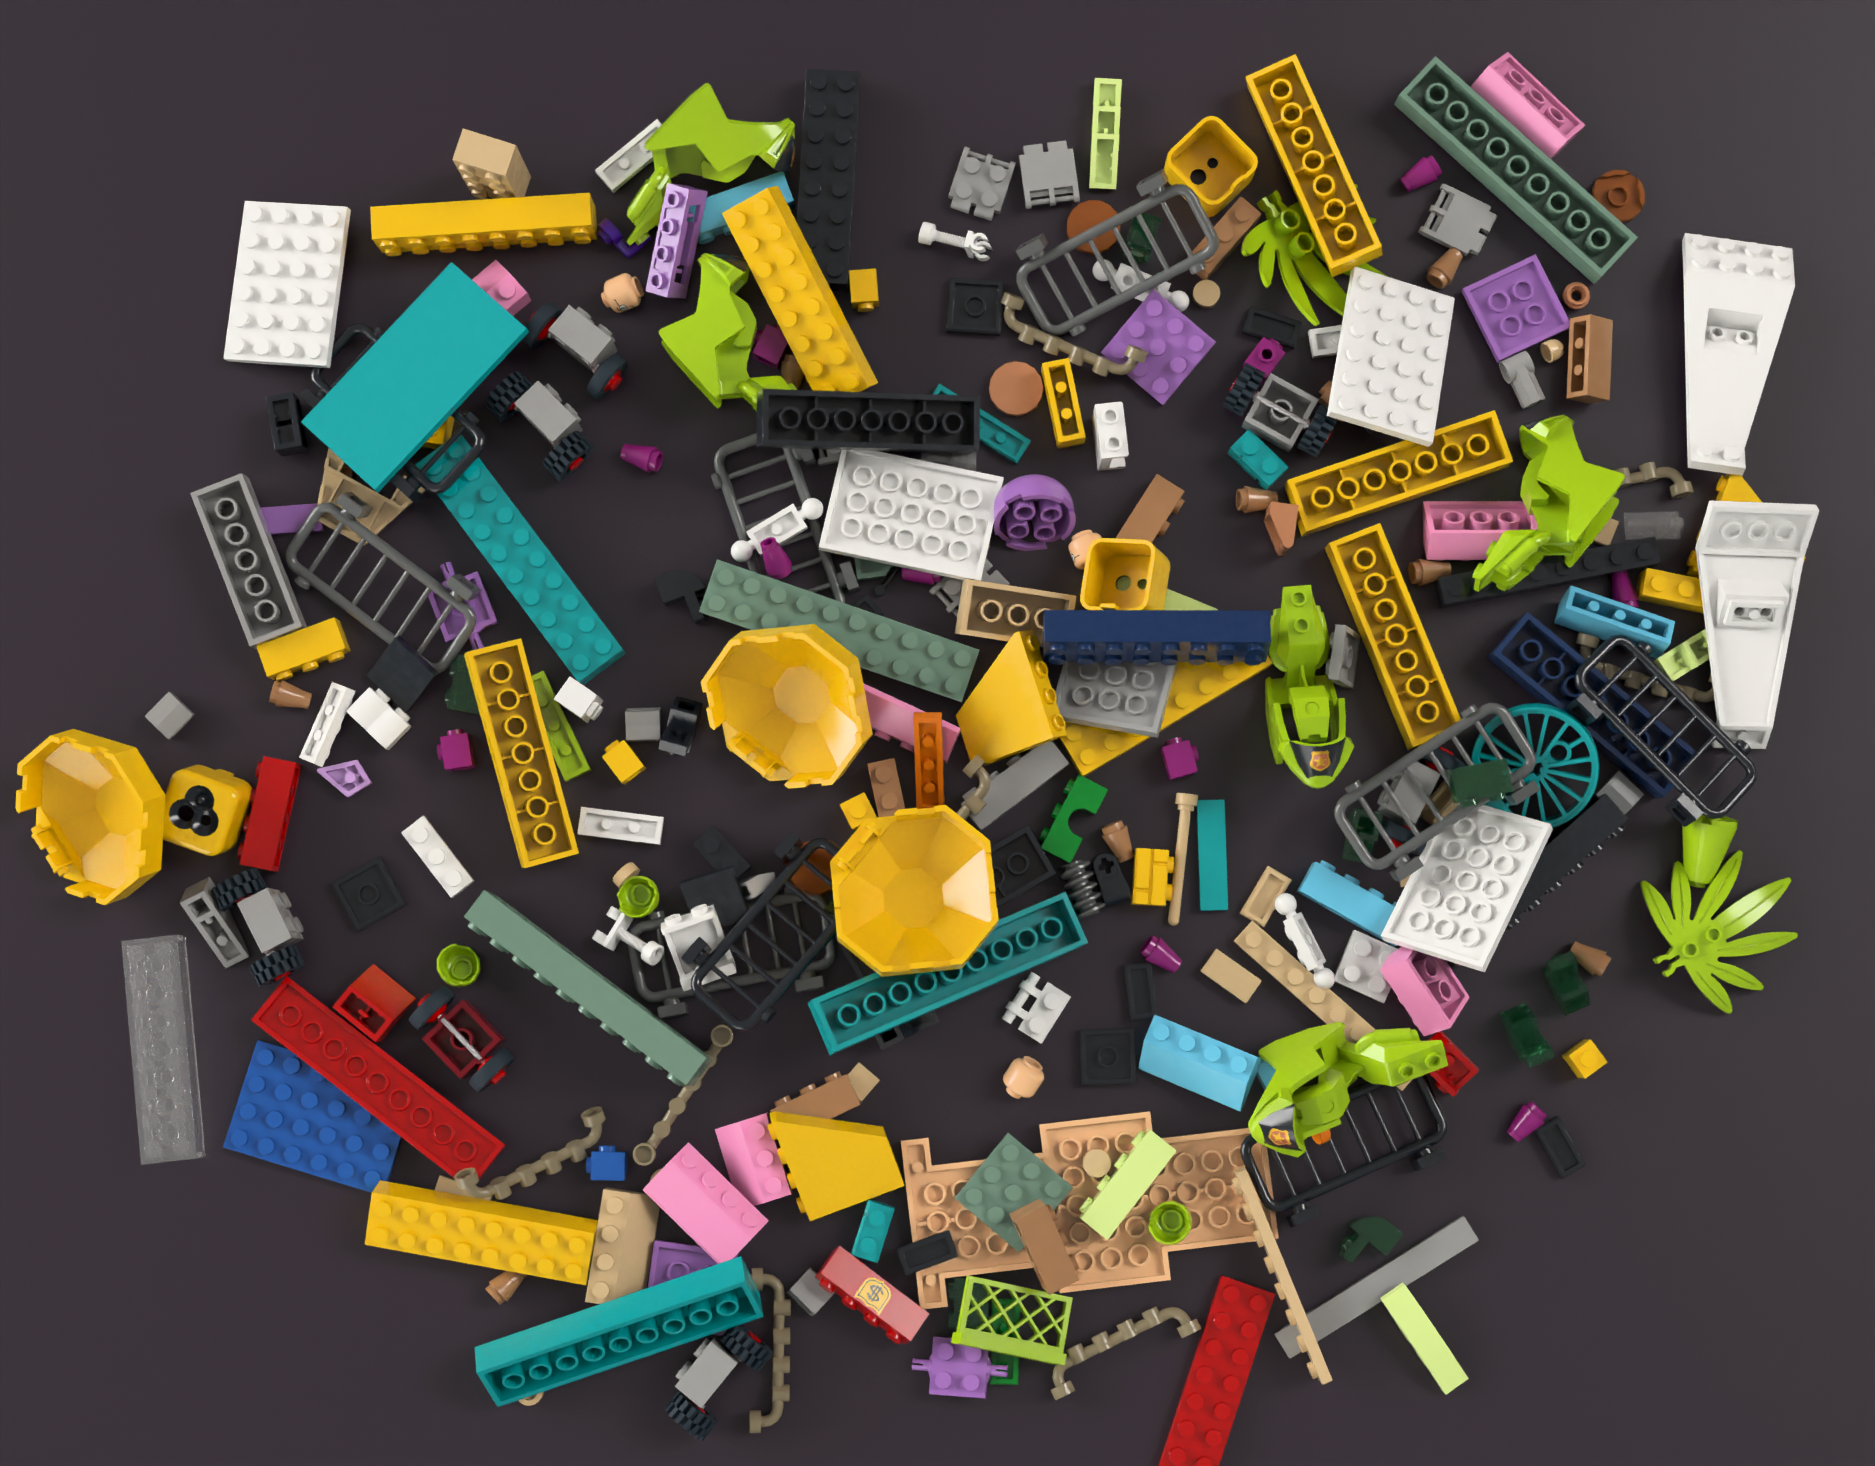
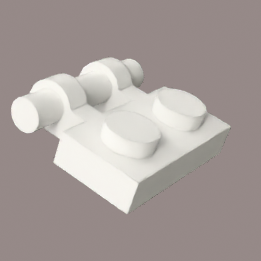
M1031 972L1026 981L1022 980L1020 983V990L1012 1002L1009 1001L1006 1005L1007 1011L1002 1019L1009 1024L1013 1022L1016 1016L1024 1019L1018 1029L1042 1044L1071 996L1049 982L1040 991L1035 986L1041 977ZM1031 994L1037 999L1029 1012L1022 1009V1006Z

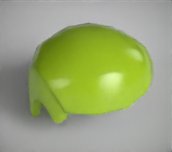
M646 876L630 877L622 884L617 893L620 904L619 910L630 918H643L653 913L659 903L658 888L655 882Z
M451 944L441 950L437 958V971L445 983L455 987H466L476 981L481 971L480 959L470 947Z
M1162 1202L1152 1210L1148 1229L1156 1241L1164 1245L1177 1244L1183 1241L1191 1230V1214L1184 1205L1178 1202Z

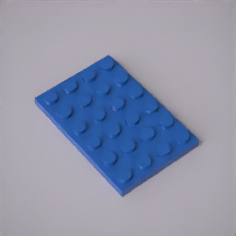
M257 1040L223 1148L372 1193L380 1180L389 1182L402 1137L290 1050L279 1045Z

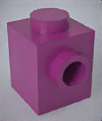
M767 324L764 331L760 329L754 339V345L756 346L752 354L755 360L779 370L781 361L784 360V355L787 354L790 346L778 324H775L774 327Z
M1263 337L1245 360L1242 369L1248 363L1266 373L1261 381L1264 384L1270 373L1274 371L1285 355L1282 345L1272 338L1268 340Z
M463 729L447 731V736L440 737L441 744H437V753L439 760H443L446 771L452 772L476 768L472 735L464 733Z
M1181 737L1165 741L1166 746H1163L1160 750L1169 781L1196 774L1198 770L1195 762L1199 761L1196 746H1191L1189 740L1182 741Z

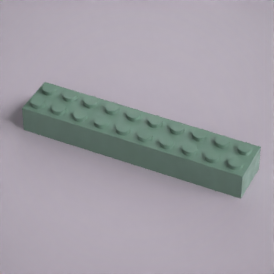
M1436 56L1399 94L1394 105L1594 285L1638 238Z
M718 559L699 610L700 613L750 630L815 624L858 657L860 668L959 702L963 700L979 650Z
M484 890L464 917L470 921L467 925L470 929L480 936H490L492 939L489 943L501 952L504 951L507 954L511 952L514 955L512 960L522 968L535 970L536 973L533 976L546 986H556L558 990L555 993L567 1002H572L573 1004L577 1002L580 1005L578 1010L590 1019L596 1020L598 1018L601 1020L602 1024L600 1027L612 1036H622L624 1038L622 1043L627 1048L639 1054L642 1051L647 1055L644 1060L657 1070H663V1068L669 1072L667 1078L676 1085L683 1087L685 1085L694 1086L713 1061L712 1057L496 894Z

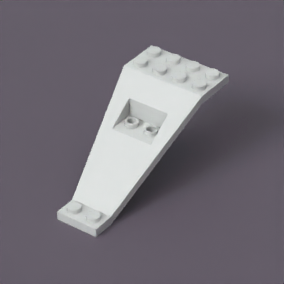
M1685 233L1682 239L1688 468L1743 476L1746 469L1745 445L1795 288L1792 248Z
M1709 501L1695 547L1717 716L1715 724L1734 743L1738 740H1743L1751 749H1766L1773 728L1804 556L1819 514V509L1816 505ZM1716 739L1712 743L1713 748H1724Z

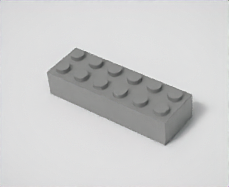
M243 473L190 493L249 646L257 649V645L306 628L307 625L250 479Z

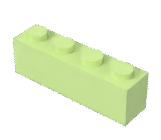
M1147 1129L1146 1132L1141 1130L1131 1142L1134 1145L1133 1149L1128 1155L1125 1152L1122 1153L1114 1164L1117 1169L1112 1176L1109 1177L1106 1174L1096 1187L1100 1191L1094 1199L1088 1197L1079 1209L1082 1212L1080 1219L1106 1240L1109 1239L1177 1151L1150 1129Z

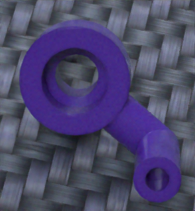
M607 218L597 225L600 229L597 234L607 245L610 243L615 245L626 258H631L652 239L649 236L640 245H637L635 242L629 245L624 240L620 231Z

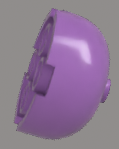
M1030 474L1017 477L1005 484L995 498L994 532L1010 548L1021 551L1047 549L1046 542H1054L1060 538L1065 540L1075 527V510L1069 491L1059 481L1049 476ZM1028 520H1032L1034 537L1040 542H1027L1021 539L1029 533Z

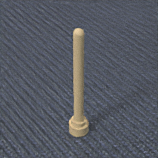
M1176 793L1175 804H1178L1177 810H1180L1172 879V899L1168 915V923L1172 926L1179 923L1191 811H1194V806H1197L1198 795Z

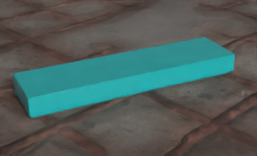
M938 384L933 392L936 395H957L941 384ZM980 409V442L1017 465L1030 445L1031 440Z
M1198 800L1196 810L1200 911L1228 910L1225 800Z

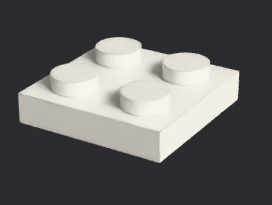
M1353 930L1334 974L1335 982L1384 1003L1391 986L1384 979L1380 969L1389 955L1396 951L1397 948L1357 930Z

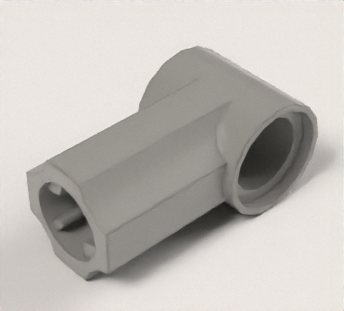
M1526 351L1499 362L1501 374L1504 380L1511 384L1522 409L1534 406L1546 399L1534 375L1535 367L1533 361Z

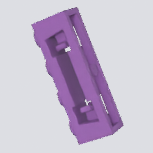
M667 183L645 291L667 298L686 299L708 191L687 185ZM696 205L695 216L689 212L690 206ZM694 216L693 222L687 221V218H693ZM679 265H683V266H684L683 273H682V269H677V266H679ZM676 273L682 274L681 283L674 282Z

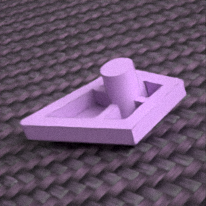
M359 760L317 769L320 775L348 798L372 784Z

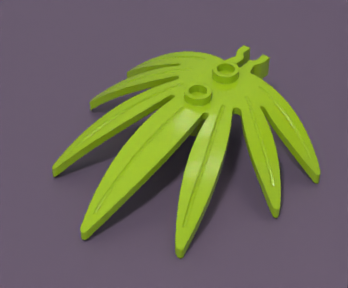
M1277 190L1268 197L1262 198L1256 204L1261 211L1265 212L1267 220L1256 226L1246 235L1241 247L1243 256L1252 255L1263 243L1259 256V272L1263 285L1268 288L1272 281L1276 251L1280 273L1290 297L1301 313L1314 326L1319 325L1320 322L1313 311L1297 272L1324 303L1343 316L1347 294L1314 256L1315 254L1325 262L1313 234L1309 232L1311 229L1299 202L1286 207L1281 202V196ZM1369 217L1373 225L1376 222V219ZM1367 263L1358 266L1359 268L1386 276ZM1351 270L1344 272V274L1350 276Z
M1741 850L1735 851L1720 868L1707 888L1693 920H1690V885L1681 862H1674L1671 878V900L1675 919H1673L1670 908L1662 895L1647 881L1640 882L1649 912L1658 929L1672 947L1665 955H1659L1653 961L1655 964H1659L1663 960H1671L1676 957V960L1669 963L1668 968L1661 972L1663 976H1670L1675 972L1676 967L1684 965L1700 991L1715 1006L1727 1014L1732 1013L1729 996L1722 985L1711 974L1731 985L1744 989L1763 990L1764 986L1745 970L1718 962V957L1746 956L1766 952L1785 945L1798 936L1795 932H1768L1726 942L1728 938L1752 925L1772 908L1791 883V878L1789 877L1756 889L1730 905L1711 920V917L1725 901L1736 881L1743 855Z

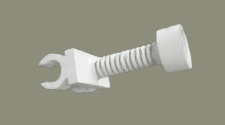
M923 222L920 228L919 243L931 245L933 241L944 242V244L964 248L969 258L976 256L980 261L990 259L987 255L979 254L985 252V248L992 250L986 235L983 233L974 234L973 231L968 230L966 238L958 237L953 234L937 231L936 225L928 222Z
M611 906L606 915L616 920L608 935L596 930L592 939L612 951L615 950L620 940L641 952V959L651 966L656 965L663 957L664 947L655 941L645 943L626 931L633 918L626 916L620 910Z

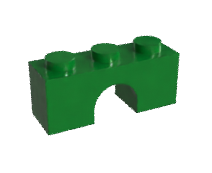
M1078 775L1076 780L1070 778L1064 790V793L1068 795L1063 804L1057 803L1051 815L1055 819L1051 829L1045 827L1038 842L1042 843V850L1067 864L1071 863L1083 838L1075 835L1069 829V816L1073 812L1080 810L1095 816L1108 789L1081 775Z

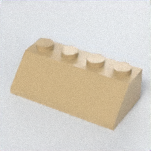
M609 1187L603 1189L585 1302L602 1304L647 1288L660 1207L646 1193Z

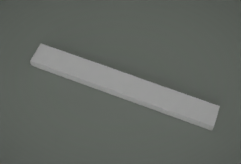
M1462 1215L1307 1312L1306 1316L1316 1341L1318 1342L1380 1303L1382 1296L1402 1282L1406 1286L1479 1241L1466 1218ZM1288 1324L1274 1333L1289 1359L1301 1352L1296 1337L1300 1335L1296 1325L1291 1327Z

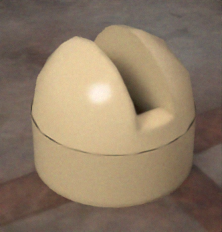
M1547 340L1540 345L1541 355L1546 362L1551 363L1563 355L1564 346L1559 340Z

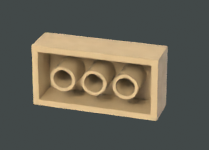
M463 129L452 160L467 187L472 191L471 194L480 199H487V197L494 199L525 197L531 175L517 146Z
M964 579L955 634L1009 641L1013 634L1018 631L1033 630L1040 646L1043 647L1044 610H1074L1076 596Z

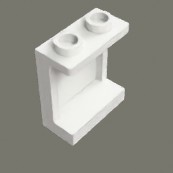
M1123 403L1095 404L1092 414V426L1098 471L1125 468L1124 457L1129 455Z
M706 904L696 906L691 909V913L683 916L679 913L666 917L664 919L665 922L661 923V932L665 936L679 973L683 991L691 989V978L698 969L697 966L693 971L681 959L683 954L698 937L702 938L711 947L712 950L709 954L725 938L714 905L708 907ZM729 949L715 965L727 976L737 973L736 964ZM711 970L703 979L702 985L721 978Z

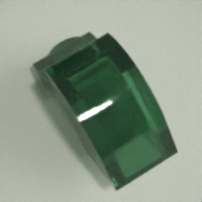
M1353 806L1348 820L1371 854L1374 841L1378 840L1379 831L1364 808ZM1372 810L1381 824L1383 813ZM1345 836L1341 858L1363 863Z
M1569 951L1565 954L1555 955L1551 960L1547 961L1546 967L1543 968V973L1552 995L1564 1015L1567 1016L1589 1006V990L1578 974L1577 959L1573 952Z
M1526 1003L1500 1013L1505 1032L1521 1062L1524 1061L1531 1068L1555 1057L1552 1047L1540 1032L1536 1016Z
M1363 1215L1355 1218L1348 1224L1356 1233L1354 1236L1349 1234L1340 1245L1342 1251L1339 1255L1349 1263H1352L1367 1243H1370L1380 1253L1387 1256L1404 1234L1383 1218L1374 1215Z

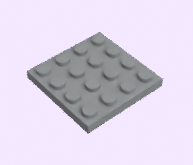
M1066 662L1063 664L1055 692L1059 712L1065 722L1158 738L1177 664L1163 665L1161 662H1150L1146 665H1135L1133 662H1122L1118 665H1108L1105 662H1094L1090 665H1080L1077 662Z

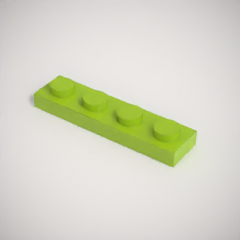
M545 671L531 676L551 751L564 780L568 782L591 771L561 705L554 700L556 694Z

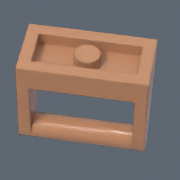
M1271 501L1265 510L1264 523L1277 555L1285 556L1294 544L1299 505Z

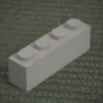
M1053 741L1030 749L1031 751L1023 757L1017 754L1006 763L1009 768L1001 774L996 770L989 775L991 781L990 789L983 798L987 804L978 815L973 813L969 815L980 831L1069 765V762ZM974 787L962 796L963 799L966 801L977 788Z

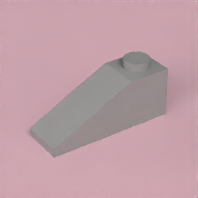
M207 877L186 888L180 904L226 969L248 958L250 953L230 909L220 910L211 892L212 888L216 885L210 877Z

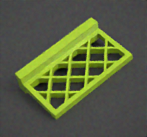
M966 1276L957 1331L953 1332L951 1343L1065 1366L1067 1354H1063L1073 1298L1058 1294L1049 1295L1044 1291L974 1276ZM974 1283L981 1284L988 1294L978 1303L972 1296ZM989 1286L995 1287V1288H997V1289H995V1290L992 1292V1290H991V1288H990ZM1003 1289L1008 1290L1014 1299L1004 1308H1002L995 1296ZM1016 1292L1023 1293V1294L1018 1297L1017 1294H1016ZM1029 1295H1033L1040 1305L1031 1313L1027 1312L1021 1302ZM1042 1298H1047L1048 1300L1044 1302ZM991 1299L999 1312L987 1320L980 1306ZM1055 1300L1064 1302L1062 1314L1056 1319L1053 1318L1047 1308ZM1017 1304L1024 1318L1013 1325L1006 1312ZM1043 1310L1050 1323L1041 1330H1038L1032 1317ZM976 1311L983 1323L976 1329L966 1328L968 1315ZM1002 1316L1009 1329L998 1335L990 1324ZM1025 1322H1028L1035 1334L1027 1340H1022L1016 1329ZM986 1327V1329L988 1330V1332H984V1331H981V1330ZM1052 1327L1058 1334L1056 1346L1048 1345L1042 1336ZM1012 1333L1015 1338L1008 1337V1335ZM1038 1338V1340L1040 1341V1343H1036V1342H1033V1341Z

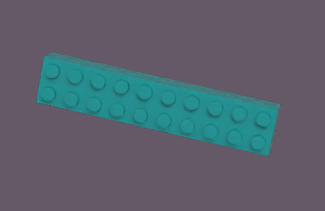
M460 435L425 475L432 482H440L472 447ZM443 445L416 464L417 468L421 470ZM479 457L448 490L437 494L580 684L585 685L626 654Z
M1066 892L998 920V925L962 969L881 977L878 973H873L812 999L807 1004L829 1055H832L1087 944L1088 941Z
M742 1256L476 1346V1373L497 1407L764 1317L760 1292Z

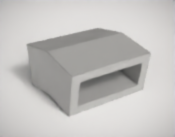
M168 692L145 717L167 739H172L195 714L176 695Z
M661 707L626 708V741H660L662 737Z
M1620 771L1612 774L1594 793L1596 796L1607 794L1624 814L1644 795Z
M775 873L759 874L740 880L739 884L745 900L764 893L776 879Z
M810 1267L787 1293L812 1317L835 1292L829 1293L820 1287V1281L815 1278L817 1273Z

